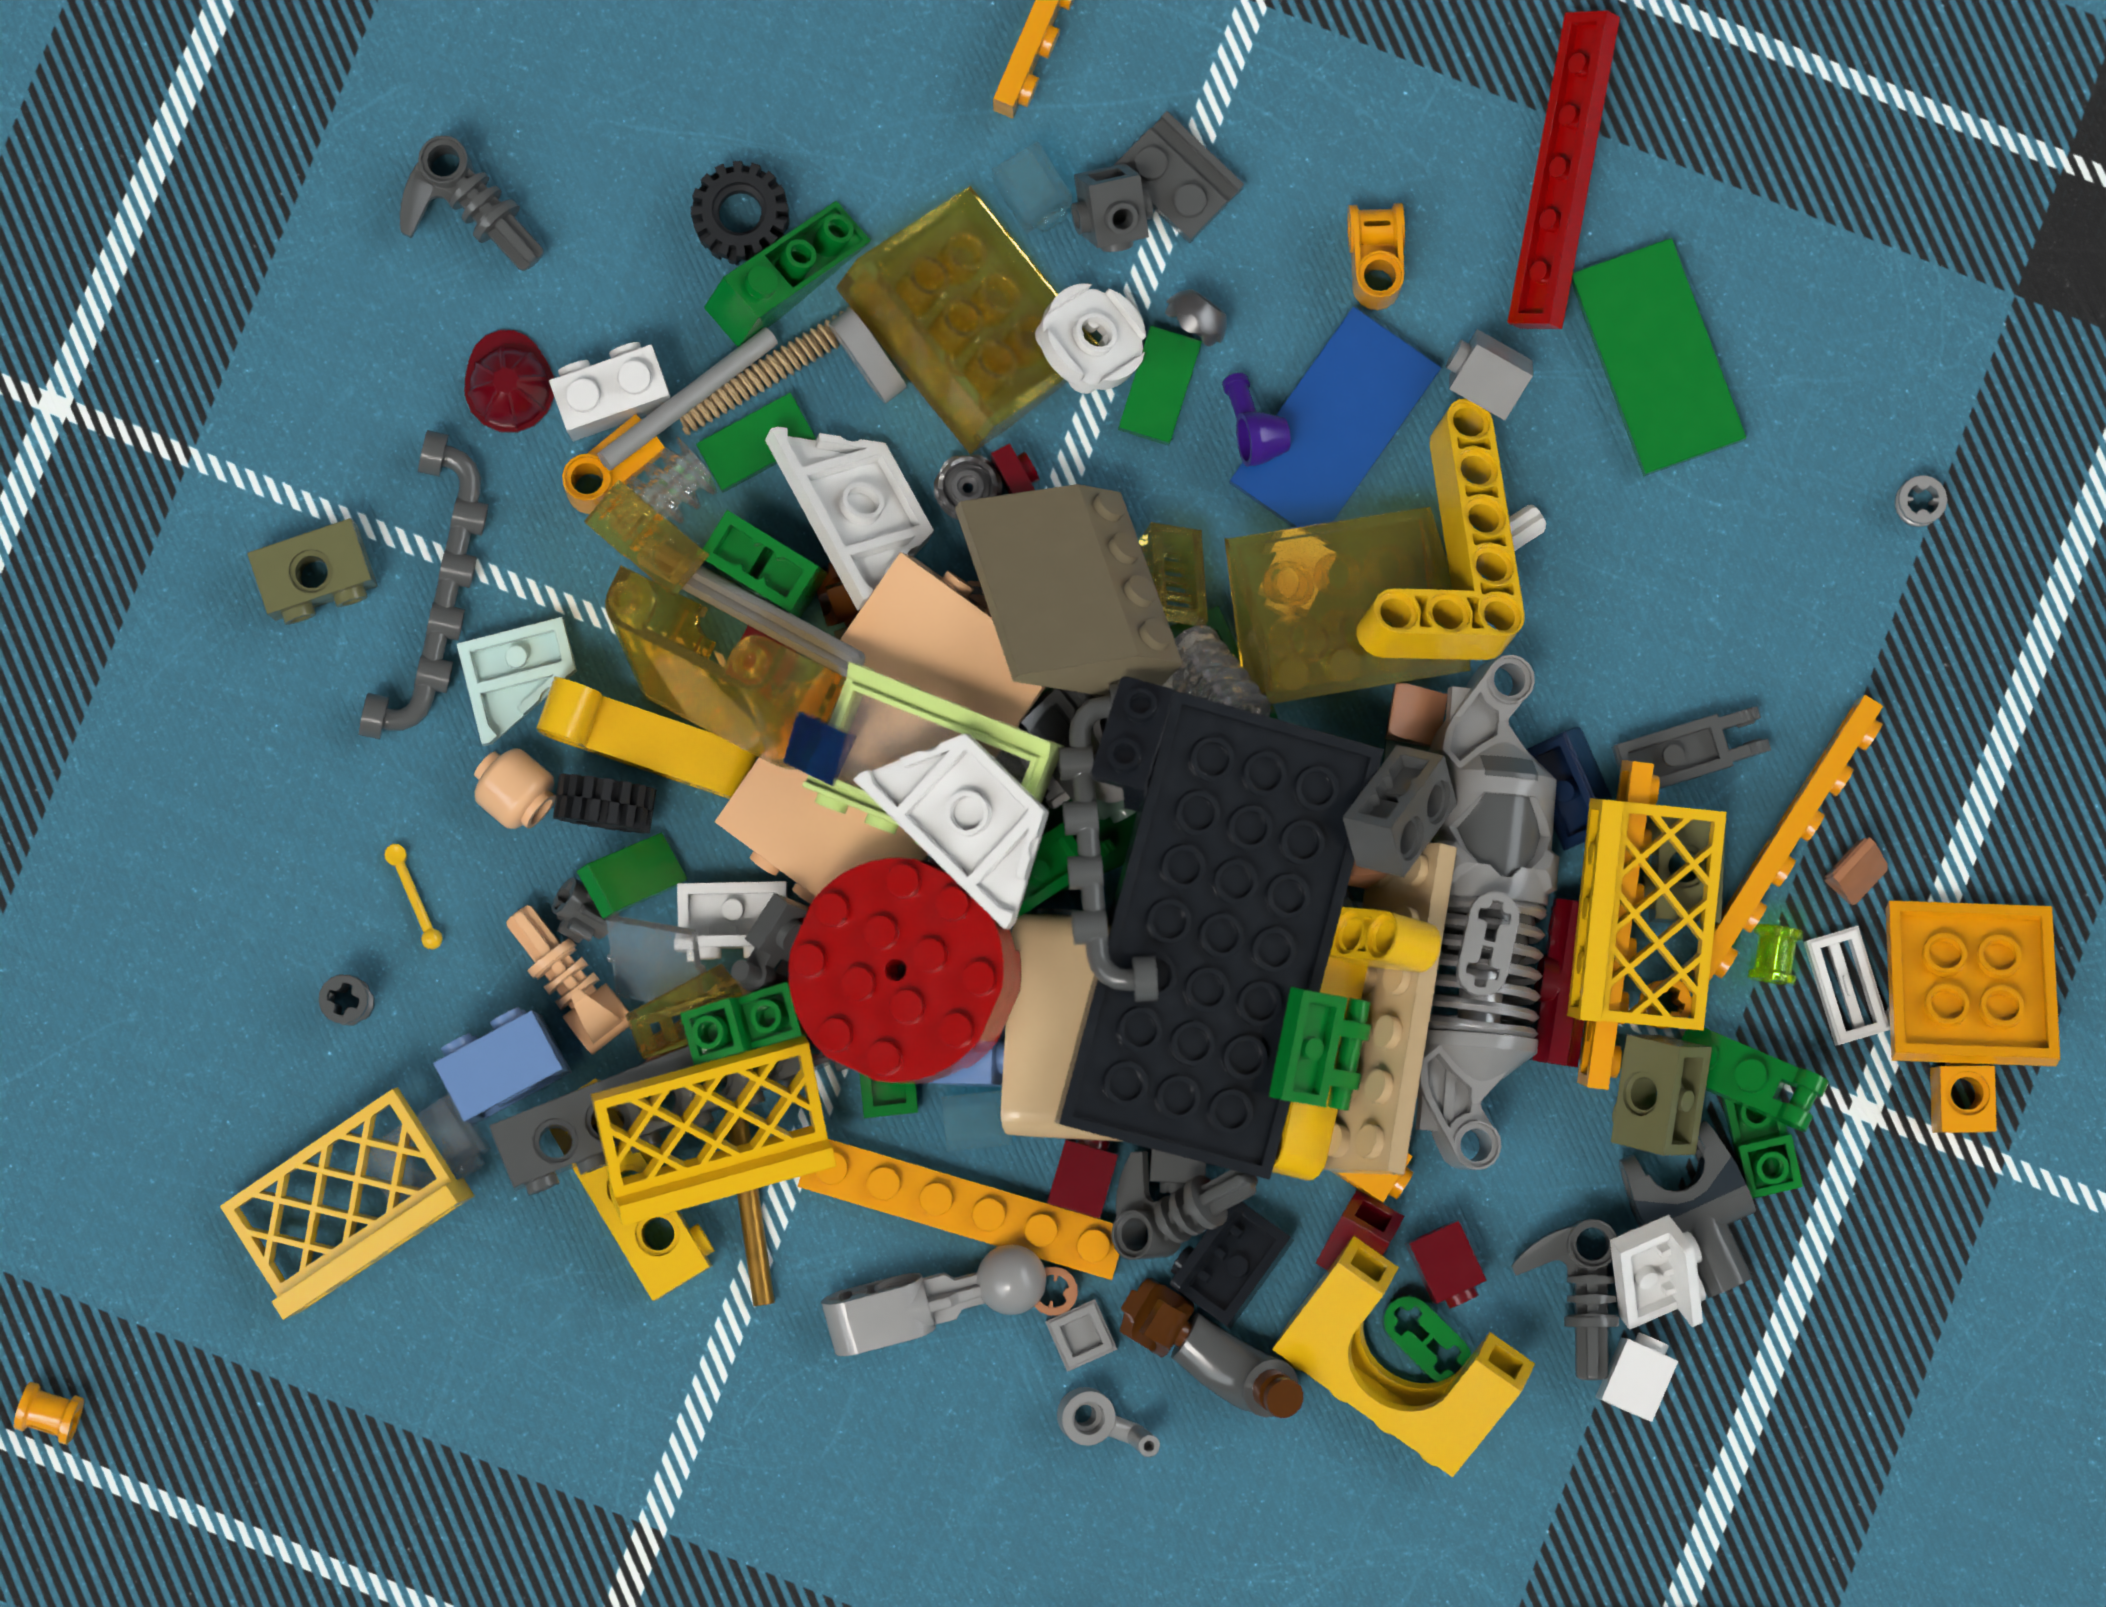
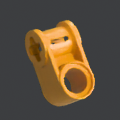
M1394 203L1391 209L1359 210L1357 205H1348L1347 235L1349 253H1351L1354 296L1367 309H1386L1395 303L1404 281L1405 219L1403 203ZM1370 271H1383L1389 275L1393 285L1387 290H1373L1366 284L1364 276Z

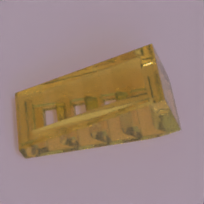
M1151 522L1140 538L1139 544L1167 621L1205 627L1208 622L1202 530ZM1164 557L1175 558L1179 562L1164 560ZM1165 571L1179 573L1182 577L1165 575ZM1166 586L1185 589V593L1166 590ZM1167 601L1188 604L1189 608L1167 605Z
M721 963L625 1014L639 1054L643 1059L687 1046L688 1041L682 1019L673 1023L671 1017L726 998L740 997L743 994L738 983ZM659 1021L661 1031L653 1034L649 1024Z

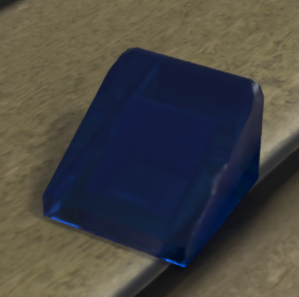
M799 711L794 721L783 763L834 786L857 735L809 712Z

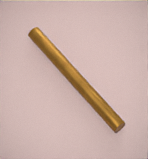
M741 1117L737 1119L728 1132L729 1143L738 1146L751 1141L749 1122ZM757 1188L737 1194L753 1306L775 1303L759 1190Z

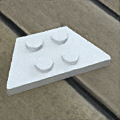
M771 428L765 441L857 611H859L899 553L914 557L929 541L934 530L886 443L863 439L848 441L841 436L819 433L816 440L788 436V428Z
M962 734L941 742L936 747L925 751L920 750L880 768L861 772L853 779L1004 929H1010L1016 923L1049 811L970 734Z

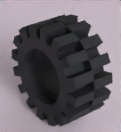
M733 161V166L725 168L724 164L715 167L716 172L711 176L708 173L704 175L701 179L702 185L699 189L695 188L692 196L691 217L695 232L705 249L708 248L712 256L721 260L723 257L728 259L729 264L739 265V261H748L782 238L785 229L789 227L790 220L786 195L782 185L777 183L776 177L770 171L765 173L761 170V166L751 162V166H743L742 161ZM747 194L756 199L760 204L761 217L753 229L737 233L728 230L721 223L719 218L720 208L723 202L732 195Z
M560 774L553 818L572 824L587 825L588 827L648 834L651 829L657 790L641 784L615 781L608 778Z

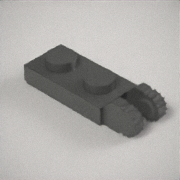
M1757 706L1722 717H1718V714L1711 715L1611 747L1619 773L1622 760L1654 764L1653 775L1659 776V789L1734 766L1733 762L1771 751L1768 739L1761 740L1760 738L1748 741L1743 746L1729 750L1723 730L1734 727L1741 728L1755 723L1756 720L1761 718Z

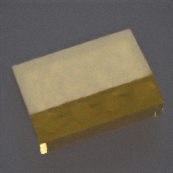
M971 186L857 258L836 287V290L970 455L1009 429L1068 382L1048 363L1035 337L1036 329L1041 323L1044 311L1058 293ZM1082 327L1084 338L1090 344L1099 347L1098 342L1091 333Z
M1431 507L1224 538L1245 701L1269 705L1471 671L1470 660L1382 658L1373 656L1359 644L1356 635L1357 625L1378 594L1384 590L1393 588L1452 590L1448 562ZM1383 619L1386 624L1394 627L1389 621ZM1436 621L1438 625L1445 628L1443 624Z

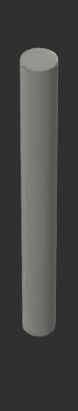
M764 327L597 453L601 463L611 471L778 345L773 333Z

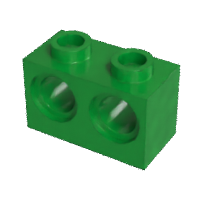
M726 510L698 555L714 567L798 618L802 617L828 575L818 565Z

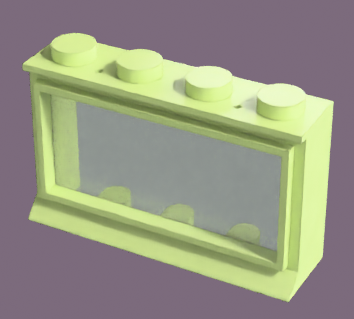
M848 662L844 686L807 781L803 782L802 787L818 793L815 803L846 814L848 806L868 813L864 821L866 824L896 834L899 825L853 780L859 773L896 762L901 757L917 751H925L936 747L941 742L962 734H970L1032 796L1042 803L1059 760L1058 748H1062L1064 745L1042 739L1022 731L1014 725L992 719L972 711L964 705L922 691L914 685L875 672L874 669L867 666Z

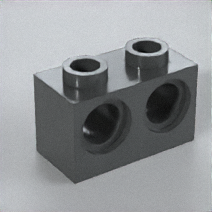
M1399 745L1395 746L1343 816L1356 866L1405 877L1457 805L1444 755Z

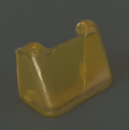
M620 565L608 589L605 599V610L642 695L651 702L780 768L794 770L806 765L815 754L826 732L846 677L766 637L758 635L746 637L738 642L723 667L709 660L716 642L705 636L700 626V617L704 618L709 608Z

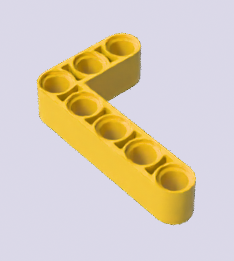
M1464 398L1458 399L1450 405L1433 430L1429 444L1452 590L1393 588L1378 594L1357 625L1356 632L1359 644L1373 656L1415 659H1495L1503 653L1524 624V607L1493 419L1489 411ZM1383 619L1389 621L1394 627L1386 624ZM1436 621L1443 624L1445 628L1438 625ZM1487 622L1494 625L1496 629L1491 627Z
M1342 907L1320 992L1348 998L1344 1015L1345 1019L1349 997L1362 998L1368 967L1411 972H1424L1431 968L1438 958L1441 947V937L1438 928L1431 923L1389 911ZM1290 1102L1272 1172L1306 1181L1314 1180L1318 1177L1327 1161L1338 1109L1327 1107V1105L1325 1108Z

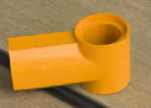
M637 414L633 415L587 454H579L570 459L565 465L562 474L563 486L571 505L579 512L596 514L607 509L617 492L666 453V448L656 436L611 471L601 463L597 453L642 419ZM594 474L603 479L601 487L594 493L583 494L574 489L576 482L584 475Z

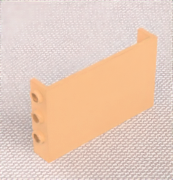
M900 552L840 640L863 652L865 655V663L863 665L874 669L875 672L920 688L922 691L970 708L972 711L1018 727L1045 687L1013 682L988 606L984 608L969 597L974 590L970 584L948 570L941 577L915 557ZM823 665L715 820L716 824L753 850L749 858L756 865L774 876L781 871L795 881L796 884L792 890L810 904L818 893L833 879L858 865L885 858H909L925 861L929 856L920 845L914 843L915 840L900 826H898L896 834L880 830L864 822L868 813L848 806L846 814L831 810L815 803L817 792L802 787L803 782L807 781L846 677L837 674ZM864 695L832 777L861 788L853 780L859 773L896 762L901 757L917 751H925L936 747L941 742L962 734ZM976 740L995 759L1002 751Z

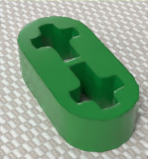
M1411 1296L1397 1297L1389 1302L1384 1309L1382 1315L1384 1332L1395 1345L1435 1382L1443 1381L1453 1376L1471 1356V1351L1467 1344L1420 1299ZM1401 1307L1403 1310L1409 1311L1416 1307L1419 1310L1420 1314L1417 1316L1416 1322L1427 1333L1421 1341L1408 1330L1403 1331L1401 1334L1395 1331L1394 1327L1397 1325L1398 1319L1394 1312L1397 1308ZM1432 1339L1441 1348L1446 1350L1452 1348L1453 1345L1459 1350L1455 1357L1459 1365L1457 1371L1453 1373L1448 1369H1444L1440 1373L1436 1372L1433 1366L1438 1359L1427 1347Z

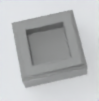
M1095 1299L1045 1321L1067 1372L1117 1350Z

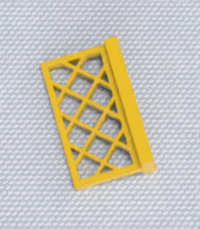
M1590 798L1567 1016L1586 1021H1607L1704 1031L1727 812ZM1629 813L1648 815L1662 832L1640 852L1627 837ZM1660 816L1680 819L1668 827ZM1691 820L1711 821L1708 845L1692 857L1675 834ZM1668 840L1686 863L1663 882L1645 859ZM1625 850L1633 857L1626 864H1624ZM1707 858L1706 870L1704 872L1698 864ZM1639 865L1657 888L1633 907L1621 892L1622 879ZM1692 870L1704 885L1703 899L1689 911H1686L1669 889ZM1663 895L1680 918L1657 937L1640 916V913ZM1621 904L1627 913L1618 919ZM1699 913H1701L1700 927L1693 920ZM1633 919L1650 940V943L1627 961L1615 946L1617 932ZM1687 925L1698 939L1697 954L1680 966L1663 943ZM1657 949L1674 973L1651 991L1634 968ZM1615 958L1621 967L1613 973ZM1695 967L1693 982L1687 973ZM1627 974L1645 997L1629 1011L1609 1010L1611 987ZM1680 979L1692 993L1690 1017L1671 1016L1657 999ZM1651 1004L1659 1014L1641 1012Z
M805 1036L590 1094L610 1181L608 1182L610 1195L623 1226L836 1167L833 1147L827 1137L810 1046ZM798 1056L800 1070L788 1087L767 1077L777 1061ZM738 1072L750 1079L735 1102L714 1092L721 1079L726 1075ZM761 1085L781 1095L766 1119L746 1109V1106ZM803 1086L806 1097L798 1094L803 1088ZM685 1087L696 1093L681 1117L660 1106L671 1090ZM707 1100L728 1110L713 1134L692 1123ZM631 1102L641 1107L642 1111L629 1130L625 1131L610 1123L607 1108ZM792 1102L809 1110L811 1126L787 1131L777 1124ZM653 1115L675 1125L660 1148L638 1138ZM739 1117L760 1127L749 1143L735 1146L724 1140ZM685 1132L706 1142L695 1158L682 1161L671 1155V1152ZM613 1136L621 1140L616 1149ZM632 1146L653 1157L643 1172L626 1177L621 1176L619 1164Z
M396 1087L220 1205V1208L277 1296L271 1302L282 1320L303 1312L475 1195L464 1178L456 1179L400 1089ZM390 1105L402 1123L399 1143L373 1138L377 1114ZM364 1124L362 1135L352 1133L353 1130ZM410 1138H412L417 1148L409 1146ZM340 1139L360 1144L355 1173L329 1167L333 1144ZM371 1146L397 1152L392 1181L366 1175ZM321 1153L319 1164L308 1162L310 1159ZM407 1155L425 1159L437 1179L424 1188L402 1184ZM302 1169L317 1173L312 1202L286 1196L290 1173L294 1170ZM327 1176L353 1181L348 1210L323 1205ZM277 1183L276 1193L265 1191ZM364 1184L390 1190L386 1213L379 1218L359 1213ZM400 1193L412 1195L398 1204ZM253 1198L274 1202L269 1231L252 1227L240 1207ZM284 1205L310 1211L305 1239L280 1234ZM321 1214L346 1219L343 1241L336 1247L316 1242ZM357 1222L367 1224L366 1227L355 1233ZM260 1238L267 1240L266 1248ZM278 1243L303 1249L299 1272L287 1280L274 1262ZM314 1251L324 1254L312 1262Z

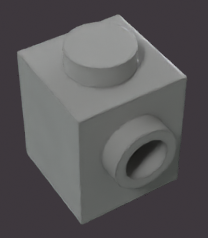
M1478 329L1469 343L1462 339L1458 342L1445 367L1451 371L1449 375V389L1503 420L1507 419L1533 377V360Z

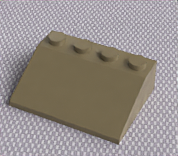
M1074 484L960 501L955 507L1013 682L1106 696L1109 695V684H1118L1120 679L1125 676L1163 686L1183 664L1121 492Z

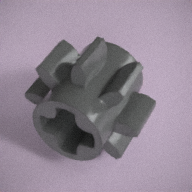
M574 877L568 879L557 892L552 904V912L557 915V919L562 921L557 931L577 943H580L582 939L590 941L593 936L597 939L604 938L611 931L619 916V913L603 919L581 878L580 880Z

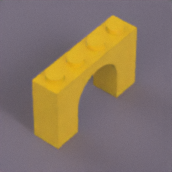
M1353 1236L1288 1321L1272 1350L1282 1356L1291 1367L1303 1371L1327 1388L1335 1398L1348 1403L1371 1419L1383 1432L1395 1436L1419 1453L1427 1463L1439 1467L1453 1477L1520 1395L1535 1363L1489 1332L1461 1369L1443 1381L1416 1383L1395 1376L1386 1370L1370 1352L1365 1341L1363 1325L1366 1317L1385 1294L1399 1267Z

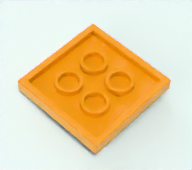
M1889 900L1885 910L1891 1061L2057 1066L2060 1060L2052 906Z

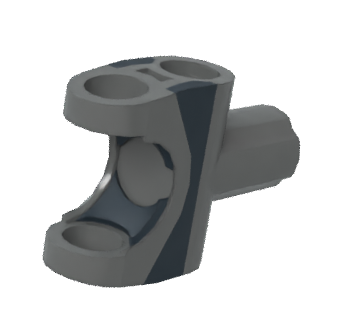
M1706 1121L1700 1123L1697 1143L1699 1150L1696 1151L1698 1160L1697 1172L1691 1183L1683 1189L1669 1191L1657 1185L1650 1175H1645L1633 1154L1620 1159L1619 1168L1631 1211L1639 1227L1669 1215L1683 1233L1688 1231L1694 1236L1702 1255V1261L1697 1263L1698 1276L1704 1286L1707 1297L1710 1298L1733 1289L1753 1278L1728 1225L1755 1213L1756 1208L1736 1162L1713 1128Z

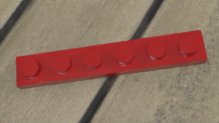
M1608 10L1565 12L1507 321L1508 324L1519 329H1563L1620 21L1619 16Z

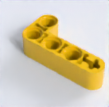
M560 677L553 678L536 727L542 735L553 740L727 799H731L755 764L759 750L746 744L605 697L595 689Z

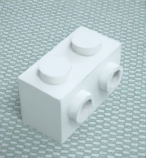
M640 342L622 345L609 352L611 359L591 366L588 360L568 364L558 370L560 377L549 380L566 431L572 441L622 425L635 414L639 418L647 416L671 398L652 344L642 348Z

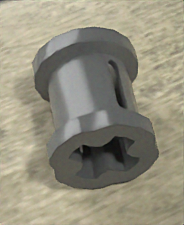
M337 975L331 977L323 984L319 992L318 1002L321 1011L328 1019L342 1025L354 1026L370 1017L374 1009L375 998L366 982L351 975ZM351 985L353 986L352 995L359 998V1004L357 1008H347L344 1015H341L342 1006L334 1002L337 992L346 993Z

